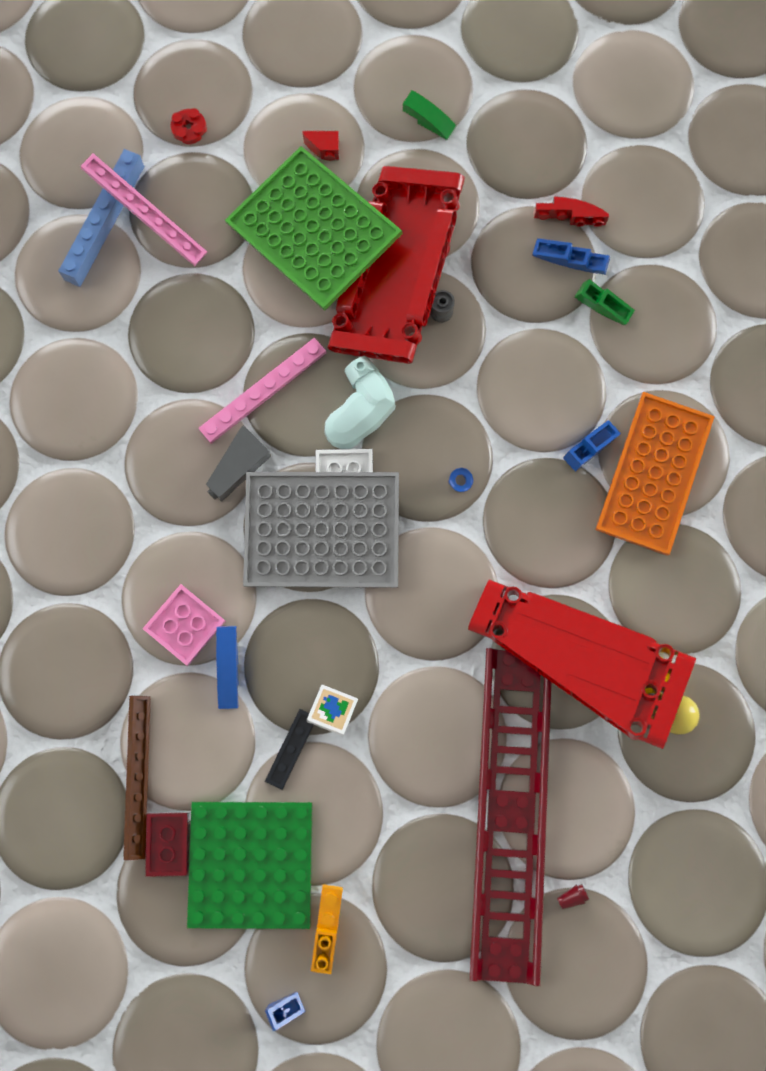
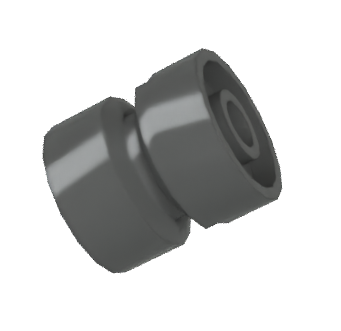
M446 290L436 292L430 311L433 320L443 323L451 319L455 300L450 292Z

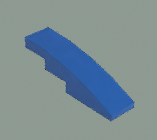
M538 238L532 253L534 257L554 264L606 275L610 262V255L592 253L591 249L573 247V244L569 242Z
M217 626L218 709H234L239 707L237 626Z

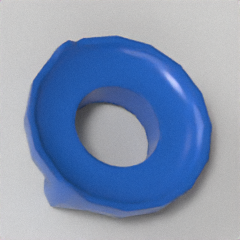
M457 468L450 474L448 483L455 491L465 492L473 485V476L466 468ZM458 475L464 476L466 480L462 486L456 483Z

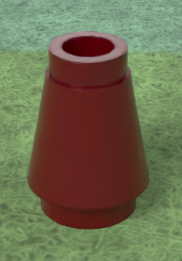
M576 884L557 899L563 910L586 904L585 902L589 900L583 884L579 886Z

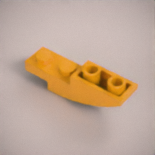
M324 884L322 886L311 972L332 973L343 887Z

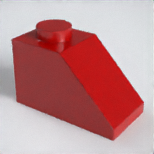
M303 131L304 144L321 160H339L338 131Z

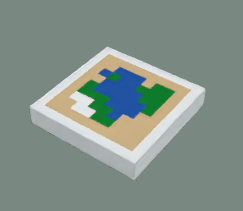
M321 685L306 722L344 736L358 699Z

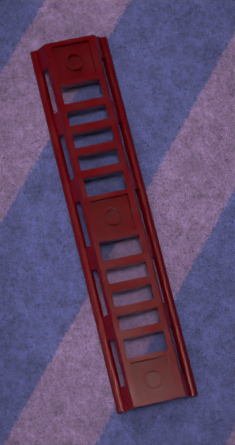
M486 648L469 981L485 980L540 986L552 682L544 677L543 712H539L541 675L508 651ZM493 669H494V670H495V673H494L493 708H491L492 678H493ZM500 690L533 692L532 708L500 706ZM499 713L532 715L531 728L499 726ZM490 729H492L490 769H488ZM538 732H542L540 772H537ZM498 733L531 735V747L498 746ZM497 753L530 755V768L497 766ZM496 773L529 775V792L496 790ZM487 789H489L487 831H485ZM536 793H539L538 834H534ZM493 832L526 833V850L493 848ZM484 852H486L484 893L482 894ZM533 855L537 856L535 897H532ZM492 856L526 858L525 871L492 869ZM491 877L525 879V892L491 890ZM490 898L524 900V913L490 911ZM481 916H483V919H482L481 958H479L480 922H481ZM489 919L523 922V939L489 936ZM531 919H534L533 962L529 961Z

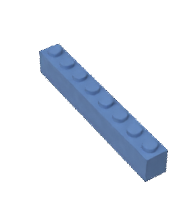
M124 149L113 171L134 188L145 166L140 155ZM104 188L58 270L64 281L81 287L124 207Z

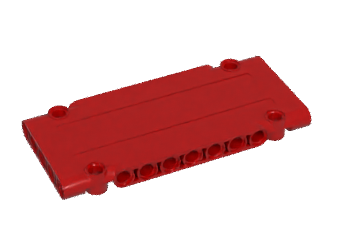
M393 166L382 167L378 183L372 188L373 201H369V203L400 228L403 234L339 296L336 305L337 314L332 319L334 329L327 346L330 351L406 364L413 362L417 345L422 340V327H425L428 322L457 220L456 211L460 208L459 199L465 177L462 174Z

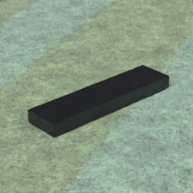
M299 709L264 782L281 790L284 789L314 726L306 722L309 716L308 712Z

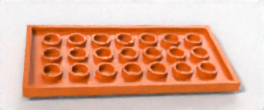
M642 392L595 530L669 556L715 416Z

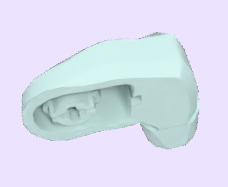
M366 356L355 359L345 368L344 372L353 389H356V392L341 407L331 413L325 421V436L334 447L339 449H352L362 439L378 429L396 408L393 393L387 381Z

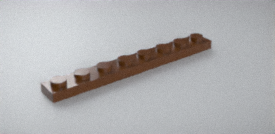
M129 696L123 860L145 859L151 696Z

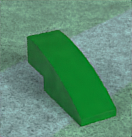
M411 90L404 100L403 112L417 119V124L448 140L455 130L456 124L442 110L414 90Z
M590 279L583 282L574 296L592 310L624 326L635 311L609 289L603 290Z

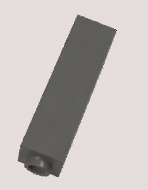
M244 425L239 429L206 483L209 488L207 492L214 500L218 498L222 502L246 480V472H255L271 457L270 451Z

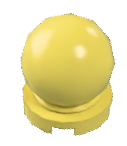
M660 692L658 700H661L663 693ZM682 697L670 733L676 735L687 734L697 726L700 718L699 709L691 698ZM657 710L653 711L651 719H654Z

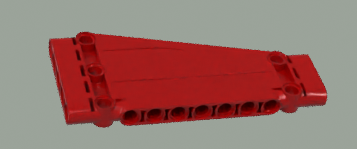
M488 580L468 626V630L490 638L632 740H641L664 749L697 658L674 650L668 644H658L655 639L536 593L528 592L526 594L517 587H508L492 580ZM516 595L518 596V599L516 601L509 600V596ZM497 629H501L504 633L500 636H497L493 632ZM666 652L669 658L663 659L659 656V653ZM674 655H676L677 657L675 662L671 663ZM667 673H669L670 676H669L668 681L666 682L665 679H666ZM652 688L656 694L650 696L645 692V689ZM662 691L663 695L661 697V700H658L660 692ZM657 710L654 719H651L653 711ZM631 726H640L642 732L634 733L631 730ZM648 728L650 730L648 732L647 738H645L644 735Z

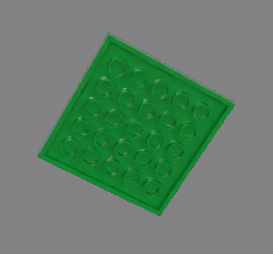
M312 802L191 803L187 928L310 929Z

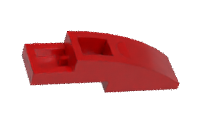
M554 196L552 203H536L534 218H539L540 220H547L549 218H557L558 220L570 219V225L577 227L585 225L601 227L606 225L609 213L582 200Z

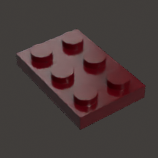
M148 813L146 823L145 877L187 876L188 813Z

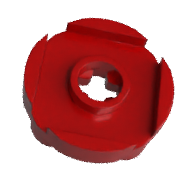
M196 108L183 109L172 115L170 124L172 134L176 140H180L184 144L199 142L204 132L206 133L207 131L205 118ZM192 124L191 129H187L185 125Z

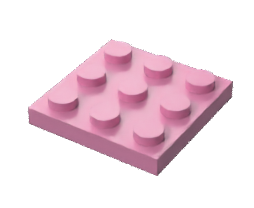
M180 584L143 627V630L186 666H189L216 634V627L222 626L226 621Z

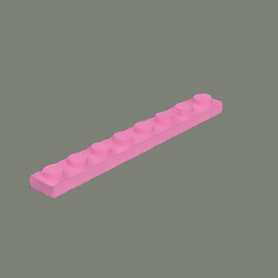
M94 153L81 165V169L192 265L196 266L207 254L203 247Z
M313 338L198 429L212 444L326 354V350Z

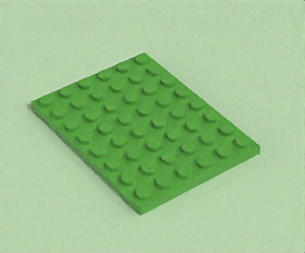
M302 146L225 219V222L324 311L403 234L400 228Z

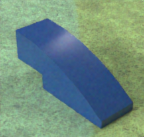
M608 420L570 449L563 459L576 472L613 442L621 433Z

